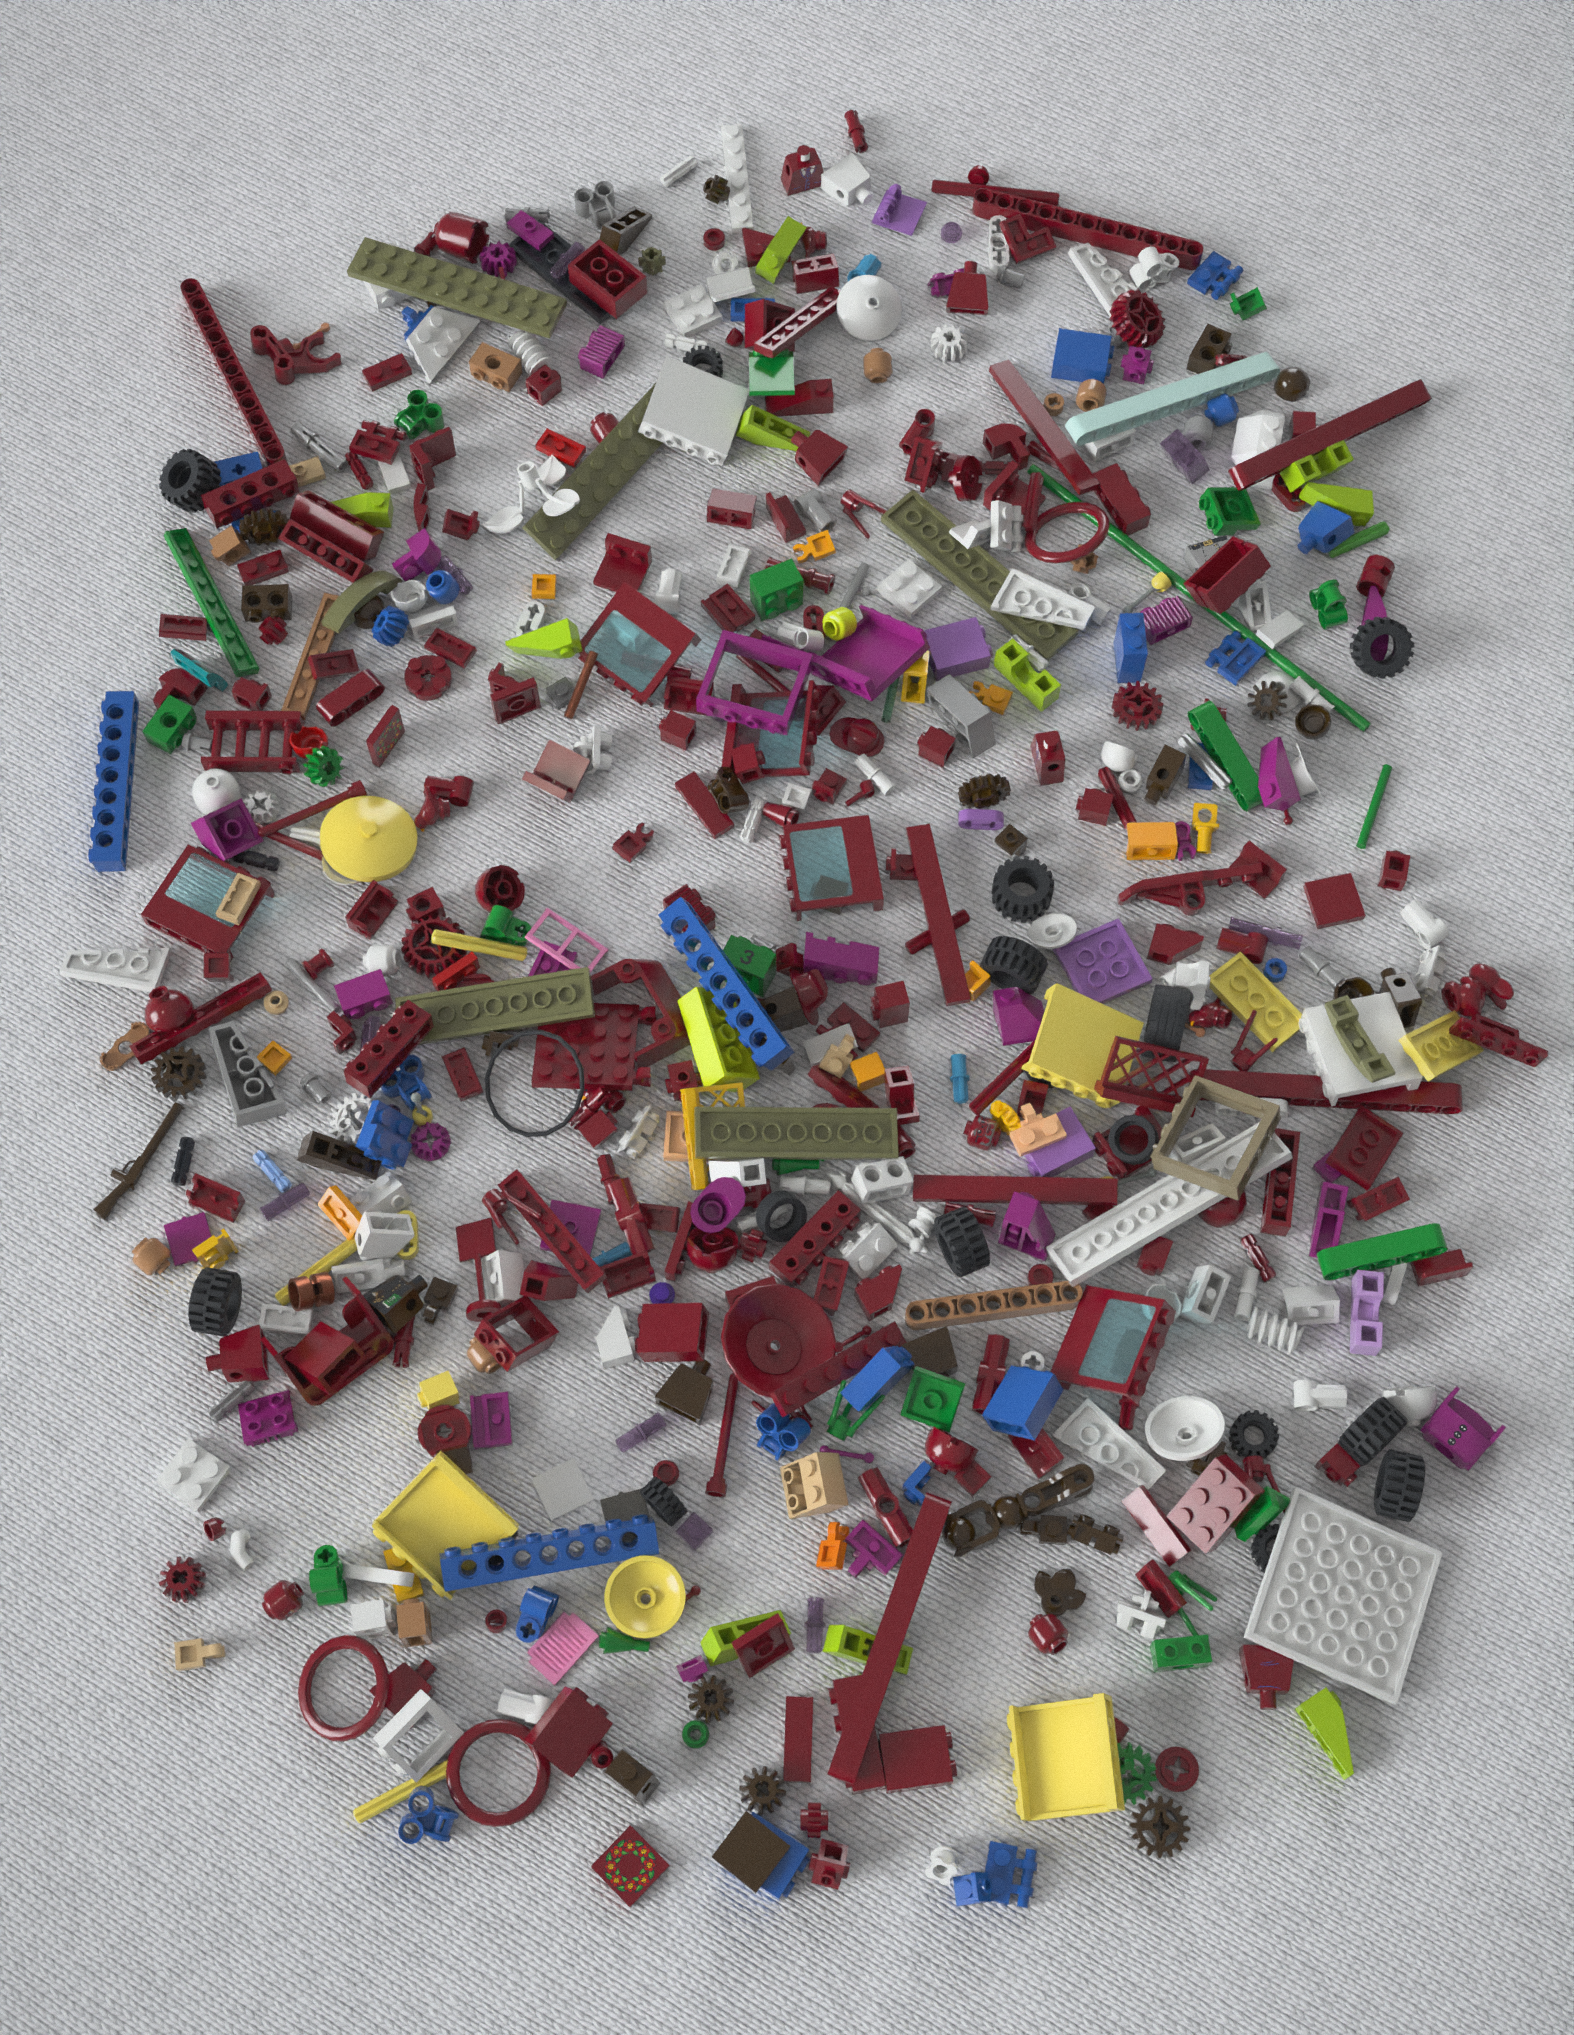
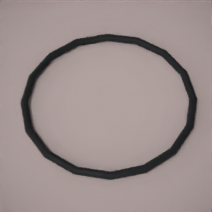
M544 1030L522 1031L505 1040L491 1057L485 1075L486 1099L494 1117L509 1131L525 1137L548 1136L566 1126L579 1110L585 1091L584 1068L575 1049L560 1036ZM544 1035L558 1040L571 1052L579 1069L580 1091L574 1109L562 1123L547 1131L528 1133L511 1127L498 1114L490 1096V1075L495 1059L508 1044L522 1036Z

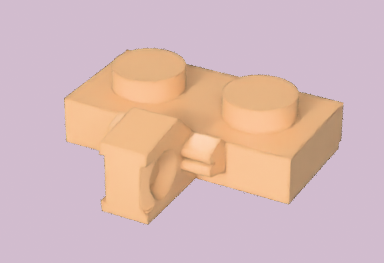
M1030 1103L1021 1106L1020 1114L1023 1118V1121H1020L1021 1128L1011 1131L1009 1135L1020 1157L1067 1137L1056 1113L1043 1118L1041 1113L1036 1115Z

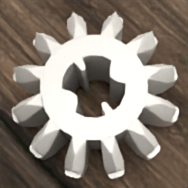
M945 324L943 329L937 327L935 333L931 336V352L935 353L936 359L942 357L943 362L947 359L954 362L955 358H962L963 353H966L968 347L967 334H963L962 328L956 329L955 324L952 327H948Z

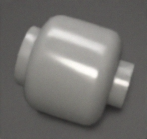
M1201 415L1188 419L1184 424L1185 444L1193 450H1202L1211 444L1213 440L1212 421Z

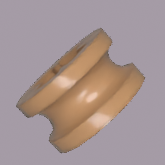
M1051 393L1045 397L1043 406L1050 416H1058L1063 411L1064 399L1057 393Z

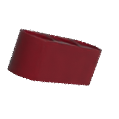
M365 669L323 697L317 703L316 710L331 727L338 726L380 697L385 690V686L370 669Z

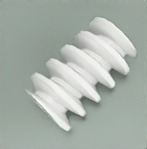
M518 331L510 337L508 342L510 349H512L517 358L521 359L522 366L530 376L545 364L551 368L553 360L544 351V347L540 345L535 334Z
M1255 1306L1246 1330H1248V1339L1251 1340L1255 1334H1258V1343L1268 1338V1347L1278 1342V1351L1288 1346V1355H1291L1299 1344L1305 1326L1297 1331L1296 1322H1293L1288 1327V1319L1283 1318L1278 1323V1315L1276 1314L1268 1319V1311L1266 1310L1258 1316V1307Z

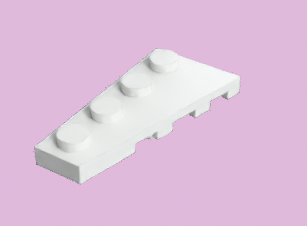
M1089 243L1070 248L1069 257L1111 317L1109 311L1113 301L1120 294L1131 289L1136 291L1137 288L1132 283L1128 284L1121 278L1122 274L1117 269L1108 266L1107 260Z
M1012 568L993 601L991 610L1085 630L1095 611V607Z
M170 947L161 948L158 951H149V948H138V951L125 952L124 949H113L112 952L68 950L60 968L61 976L151 992L160 985L171 950Z
M1089 1398L1052 1435L1058 1441L1136 1485H1144L1148 1491L1166 1472L1153 1457Z

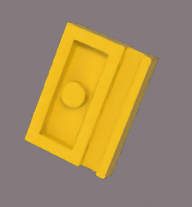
M224 1228L220 1230L222 1234L218 1237L213 1235L192 1249L204 1268L220 1269L224 1266L225 1261L229 1259L227 1255L233 1251L235 1254L239 1252Z

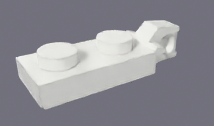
M390 1258L332 1266L331 1270L337 1294L350 1292L342 1280L346 1276L358 1290L375 1288L395 1275H406L404 1260L390 1261Z

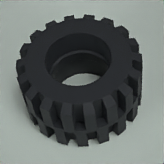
M182 449L179 453L173 454V457L167 460L166 466H163V472L159 478L161 481L159 489L162 490L161 494L167 501L187 512L196 513L198 510H204L201 495L220 487L219 483L222 477L219 475L221 471L217 468L218 465L199 452L192 449Z
M1374 617V620L1368 619L1364 621L1365 625H1359L1356 628L1359 631L1357 634L1353 633L1351 637L1354 641L1350 643V648L1353 650L1350 654L1360 670L1370 676L1385 679L1386 676L1390 678L1395 677L1396 672L1402 673L1404 665L1409 666L1411 662L1408 659L1414 655L1411 648L1415 646L1414 642L1411 641V638H1413L1411 633L1407 631L1404 625L1388 617ZM1388 634L1393 639V650L1386 659L1376 661L1370 653L1372 642L1378 636Z
M1015 856L1013 861L1010 859L1006 860L1004 866L1000 865L997 872H995L991 892L993 904L996 903L995 909L998 912L1002 911L1004 918L1009 916L1013 922H1016V919H1020L1021 923H1026L1027 919H1030L1032 922L1037 919V915L1042 917L1045 914V910L1049 909L1054 891V880L1052 879L1051 870L1047 871V865L1044 863L1040 865L1039 859L1029 860L1030 856H1024V859H1020L1019 856ZM1019 882L1027 883L1036 892L1030 896H1019L1010 889V886Z
M996 936V938H993L980 963V967L990 975L991 982L1001 989L1018 987L1027 994H1034L1048 966L1046 957L1038 949L1023 940L1009 936Z
M962 1206L935 1218L934 1229L940 1249L949 1267L958 1277L966 1276L990 1265V1252L987 1241L977 1219L967 1207Z
M209 1267L201 1270L194 1282L189 1300L188 1317L192 1331L222 1337L230 1333L236 1323L242 1300V1283L237 1272Z
M1385 1397L1378 1398L1339 1437L1338 1444L1360 1466L1367 1465L1406 1426L1408 1419Z
M1392 1449L1386 1452L1380 1464L1374 1492L1376 1515L1411 1522L1418 1511L1424 1488L1425 1462L1422 1456Z

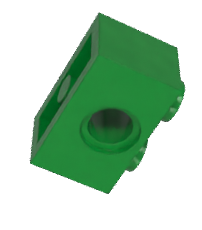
M168 695L142 732L147 743L171 755L175 748L182 744L184 734L194 728L197 716L192 706Z
M1208 1634L1153 1640L1150 1644L1154 1673L1206 1668L1212 1663Z

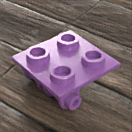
M894 184L890 186L889 190H886L872 223L912 236L927 202L903 195L901 186Z

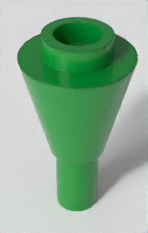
M772 1159V1170L776 1171L777 1176L803 1169H819V1160Z
M607 1627L606 1632L601 1631L599 1648H603V1654L631 1650L649 1651L650 1641L633 1639V1637L610 1627Z

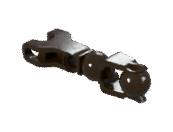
M1077 1464L1041 1483L1027 1488L1023 1491L1022 1495L1017 1493L1015 1497L1002 1496L995 1500L992 1506L987 1504L985 1500H978L960 1508L957 1512L947 1515L942 1529L943 1541L948 1547L956 1550L954 1557L958 1558L972 1550L975 1551L993 1544L999 1539L1001 1528L1014 1529L1023 1520H1027L1028 1516L1040 1515L1090 1495L1093 1489L1094 1472L1086 1464ZM1083 1480L1085 1483L1076 1484L1075 1481ZM1035 1496L1039 1499L1040 1504L1035 1508H1030L1025 1504L1026 1498ZM983 1512L986 1515V1523L991 1526L992 1532L975 1539V1527L966 1517Z

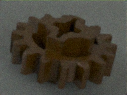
M271 508L268 511L260 509V512L251 511V515H244V519L240 520V536H242L244 541L248 540L249 544L256 542L257 546H260L262 543L269 545L270 542L278 543V538L289 519H287L286 514L281 515L280 510L273 512Z
M986 774L985 776L979 775L978 778H970L969 782H963V787L958 788V795L963 806H969L970 809L973 807L982 809L984 807L989 808L991 805H998L1000 801H1005L1006 796H1010L1011 789L1009 780L1005 776L1000 777V774L995 776Z
M183 1046L179 1048L178 1052L171 1047L170 1054L167 1055L165 1052H161L162 1060H154L157 1067L151 1068L152 1074L155 1075L151 1077L153 1084H156V1090L162 1092L165 1098L172 1094L174 1101L178 1100L179 1095H182L186 1100L188 1099L187 1093L191 1092L193 1095H196L195 1088H203L204 1085L200 1080L207 1079V1075L204 1072L207 1068L204 1062H202L201 1056L199 1054L195 1055L193 1049H189L186 1053ZM174 1069H176L178 1072L182 1073V1075H183L184 1078H182L180 1075H178V1074L174 1071Z
M1158 1796L1156 1803H1154L1152 1798L1149 1797L1146 1799L1147 1806L1142 1803L1137 1805L1140 1813H1131V1817L1136 1822L1128 1825V1828L1135 1830V1833L1130 1838L1131 1840H1139L1140 1843L1136 1848L1140 1850L1145 1847L1147 1849V1857L1155 1852L1157 1860L1162 1858L1163 1853L1168 1858L1173 1857L1172 1849L1178 1853L1181 1852L1183 1849L1179 1843H1187L1189 1840L1183 1835L1191 1830V1827L1184 1826L1183 1823L1189 1817L1188 1815L1181 1816L1179 1814L1183 1808L1181 1805L1176 1808L1172 1807L1173 1799L1170 1798L1167 1803H1163L1162 1796ZM1154 1809L1153 1818L1142 1821L1144 1815ZM1166 1811L1174 1817L1176 1822H1172L1167 1817ZM1158 1820L1161 1826L1166 1827V1830L1161 1835L1158 1834V1829H1153ZM1143 1833L1149 1835L1153 1840V1845L1145 1839ZM1177 1835L1172 1844L1165 1846L1167 1836Z

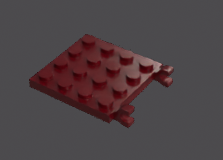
M594 1003L595 1017L538 1026V1030H544L560 1036L575 1049L584 1068L585 1089L597 1090L600 1085L606 1087L604 1090L633 1091V1085L651 1087V1067H641L634 1071V1053L637 1046L638 1024L652 1026L656 1021V1006H648L640 1010L639 1004ZM537 1035L532 1088L580 1089L579 1069L571 1052L558 1040L544 1035Z

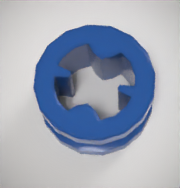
M1272 958L1266 963L1263 974L1270 982L1278 983L1284 979L1287 965L1281 959ZM1274 966L1279 968L1276 975L1271 973Z

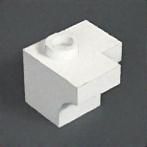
M1199 961L1194 964L1178 962L1173 973L1172 987L1190 991V1009L1200 1010L1204 1002L1205 991H1208L1210 986V976H1208L1210 962Z

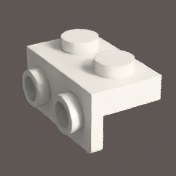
M388 1171L364 1190L358 1192L349 1201L363 1216L365 1211L397 1214L409 1205L412 1199L403 1185Z
M866 1222L857 1229V1234L852 1240H848L839 1248L840 1252L835 1257L848 1261L851 1271L859 1280H863L888 1257L898 1244L880 1223Z

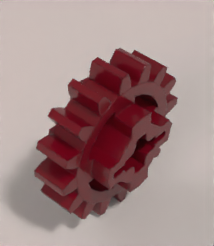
M1136 681L1135 686L1127 682L1126 689L1120 686L1118 693L1114 694L1111 709H1114L1113 716L1119 717L1118 723H1127L1126 729L1133 725L1136 731L1139 730L1140 726L1147 730L1149 723L1156 725L1157 719L1161 718L1164 703L1161 702L1162 695H1155L1156 687L1150 690L1148 688L1149 683L1146 682L1144 686H1140L1139 681Z

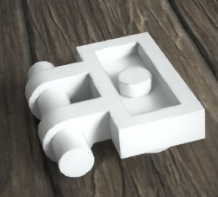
M999 500L991 501V548L1002 551L1012 550V553L1021 552V544H1023V535H1021V523H1023L1021 506H1012V504Z

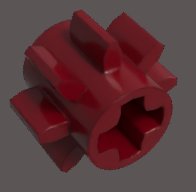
M270 616L267 617L259 626V630L262 633L259 638L267 645H272L273 643L279 645L288 634L285 629L287 623L280 617H274V619Z
M752 1229L750 1234L745 1232L742 1234L738 1245V1251L743 1252L742 1259L753 1263L755 1257L763 1258L768 1245V1241L763 1239V1232Z
M808 1802V1809H800V1831H807V1838H821V1831H828V1810L821 1809V1803Z

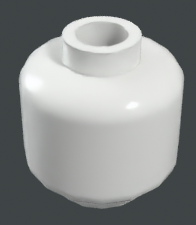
M372 945L369 947L367 954L363 955V966L365 969H368L369 973L381 969L383 976H393L401 967V955L392 945Z

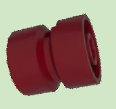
M1370 555L1365 562L1356 585L1358 592L1367 597L1370 587L1376 586L1381 598L1384 597L1395 570V564L1392 560L1382 555Z

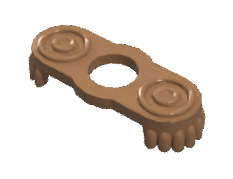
M140 1021L132 1023L131 1029L124 1036L118 1038L107 1053H101V1065L109 1071H115L126 1061L135 1057L132 1051L129 1054L120 1053L119 1046L123 1042L133 1044L149 1035L150 1030L148 1026Z

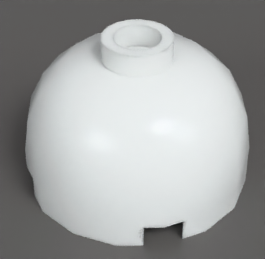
M222 769L204 771L196 778L193 784L192 795L198 810L204 815L242 798L241 789L236 778L228 771Z
M1422 1385V1388L1404 1386L1382 1390L1383 1397L1408 1419L1406 1426L1421 1425V1419L1430 1417L1435 1411L1437 1405L1435 1385Z

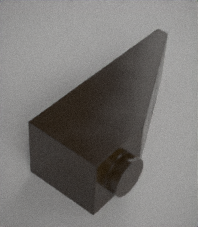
M633 206L602 225L600 240L621 255L629 249L650 222L652 214Z
M315 1131L303 1137L297 1161L319 1169L370 1180L377 1179L381 1165L380 1160L364 1156V1151L354 1145Z

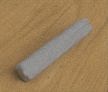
M1184 733L1179 737L1178 744L1220 789L1225 790L1231 785L1232 779L1188 733Z

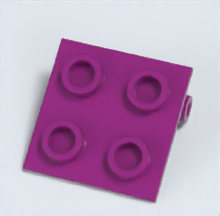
M289 1389L238 1404L243 1443L246 1446L251 1445L255 1447L256 1445L266 1443L265 1438L270 1443V1437L272 1436L277 1441L279 1440V1434L283 1438L290 1435L294 1436V1433L298 1432L297 1423L294 1421Z

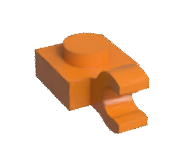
M839 1522L829 1523L827 1540H821L816 1567L823 1570L843 1569L847 1543L843 1542V1540L849 1535L848 1526H840Z

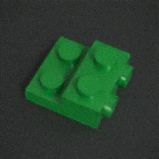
M1208 487L1199 498V508L1205 511L1207 528L1212 529L1214 536H1233L1237 530H1257L1261 525L1246 489L1238 492L1236 487Z

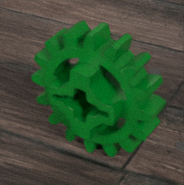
M1131 1742L1127 1743L1126 1748H1122L1120 1743H1117L1120 1772L1122 1775L1126 1773V1770L1131 1772L1127 1773L1126 1777L1121 1775L1124 1805L1126 1799H1130L1132 1804L1135 1805L1136 1797L1139 1796L1145 1800L1144 1791L1152 1792L1154 1790L1150 1782L1157 1781L1156 1775L1152 1773L1156 1770V1766L1150 1762L1152 1758L1149 1753L1142 1755L1143 1749L1140 1745L1133 1750ZM1134 1759L1138 1760L1143 1765L1144 1769H1141V1767L1136 1766L1134 1763Z

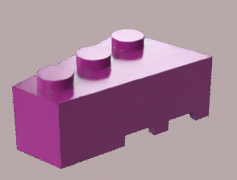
M806 932L804 972L818 969L824 980H831L838 984L857 982L860 985L877 984L879 947L850 941L849 945L836 943V938L828 936L827 940L813 938V933Z
M1014 1192L1003 1219L998 1244L1046 1261L1048 1257L1046 1247L1053 1243L1056 1233L1040 1202L1034 1196L1026 1192Z

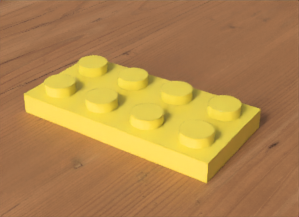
M1241 952L1209 975V988L1245 1025L1252 1011H1257L1250 1030L1265 1045L1273 1038L1278 1039L1269 1049L1272 1053L1300 1031L1299 1019H1301L1302 1013Z
M1455 1010L1404 1035L1398 1040L1403 1046L1404 1052L1411 1057L1418 1067L1420 1074L1428 1082L1484 1051L1481 1046L1449 1033V1028L1460 1019Z

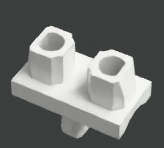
M594 725L593 732L588 734V742L586 736H581L580 741L573 745L574 752L591 761L587 774L594 775L597 769L608 770L610 768L612 756L600 753L601 749H610L612 735L601 732V726Z
M1145 1590L1143 1597L1136 1594L1132 1595L1131 1602L1140 1604V1607L1121 1600L1118 1601L1116 1607L1118 1612L1117 1627L1131 1630L1134 1618L1143 1620L1141 1635L1151 1639H1155L1160 1627L1164 1628L1166 1616L1146 1609L1148 1607L1157 1610L1159 1602L1150 1600L1151 1591Z

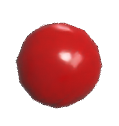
M303 726L299 733L292 732L290 734L289 742L294 752L303 759H307L306 755L308 754L313 755L312 748L328 747L327 735L323 729L316 726L308 728Z

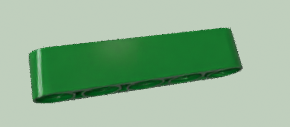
M1209 700L1188 711V719L1208 754L1232 779L1229 789L1240 807L1247 812L1262 804L1263 801L1258 788L1259 777L1215 704Z
M1432 1223L1326 1248L1319 1251L1316 1256L1324 1280H1336L1353 1276L1357 1270L1374 1271L1445 1253L1448 1247L1440 1224Z

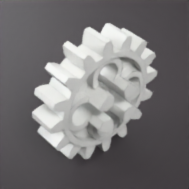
M354 1093L351 1100L347 1097L344 1098V1105H337L339 1111L332 1113L335 1120L331 1121L330 1125L333 1127L331 1132L338 1140L351 1145L353 1143L357 1144L362 1130L358 1125L359 1122L364 1125L373 1100H376L373 1096L370 1099L364 1094H361L359 1097ZM352 1111L356 1113L355 1117L351 1115Z

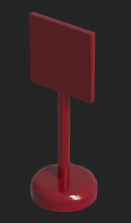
M491 1217L456 1227L459 1262L475 1260L479 1300L469 1304L465 1311L466 1318L474 1322H481L483 1318L502 1308L499 1302L486 1299L481 1257L488 1256L496 1251L493 1220Z

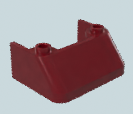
M623 959L591 976L592 993L594 996L621 982L632 983L641 979L663 1016L656 1020L651 1027V1034L655 1042L634 1053L636 1069L649 1067L691 1045L678 1004L681 996L662 964L652 959Z
M347 1276L342 1280L355 1298L350 1300L342 1310L343 1319L348 1325L339 1330V1332L354 1339L367 1358L330 1395L297 1376L285 1361L284 1357L294 1346L287 1347L278 1353L265 1336L260 1339L305 1401L312 1406L321 1405L386 1357L394 1346V1341L362 1293Z

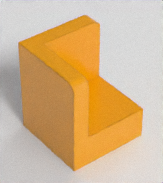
M972 960L969 963L970 969L965 973L971 1000L974 1002L991 985L990 975Z
M877 1052L851 1061L850 1067L856 1077L857 1089L862 1092L884 1083L885 1068Z

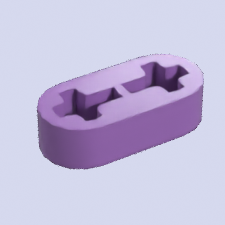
M964 809L958 814V825L964 829L999 830L1004 826V813L999 810Z

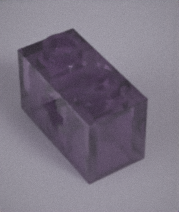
M1178 429L1160 443L1165 456L1192 485L1210 471L1205 458Z

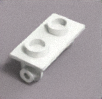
M1439 945L1422 953L1419 959L1420 966L1418 972L1413 978L1417 991L1423 992V996L1429 999L1437 994L1440 979L1433 975L1442 976L1447 962L1446 954L1439 952Z
M650 1106L641 1110L638 1109L630 1120L633 1123L629 1131L625 1130L618 1140L620 1146L617 1152L627 1150L626 1155L632 1159L640 1156L648 1140L640 1135L643 1133L651 1137L659 1124V1115L654 1112L648 1113L651 1108Z

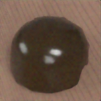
M1291 366L1279 373L1274 383V390L1283 400L1295 402L1300 396L1306 395L1311 381L1303 369Z
M376 595L354 613L355 621L353 623L359 628H373L377 615H380L382 609H385L382 599Z
M1315 704L1301 708L1295 717V726L1298 733L1311 740L1324 737L1331 727L1329 711Z
M1361 977L1345 979L1335 987L1333 1000L1346 995L1350 999L1374 995V990L1371 984Z

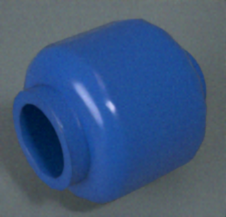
M1224 393L1210 399L1207 402V410L1204 413L1215 426L1221 427L1236 420L1239 408L1235 398Z
M445 570L433 572L429 575L425 584L427 593L439 604L453 602L460 590L459 583Z

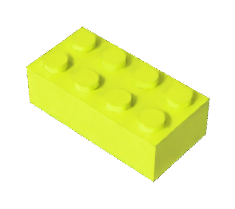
M695 987L680 998L678 1004L702 1083L705 1087L743 1082V1090H745L760 1079L755 1061L751 1057L750 1047L746 1048L739 1040L738 1036L741 1034L738 1029H733L727 1023L725 1017L728 1015L724 1009L719 1010L712 1001V998L715 997L711 991L707 992L703 987ZM734 1002L733 1008L737 1007L736 1002ZM737 1088L727 1089V1091L737 1092Z

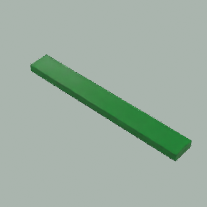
M187 528L165 531L164 538L236 678L258 674L260 668Z

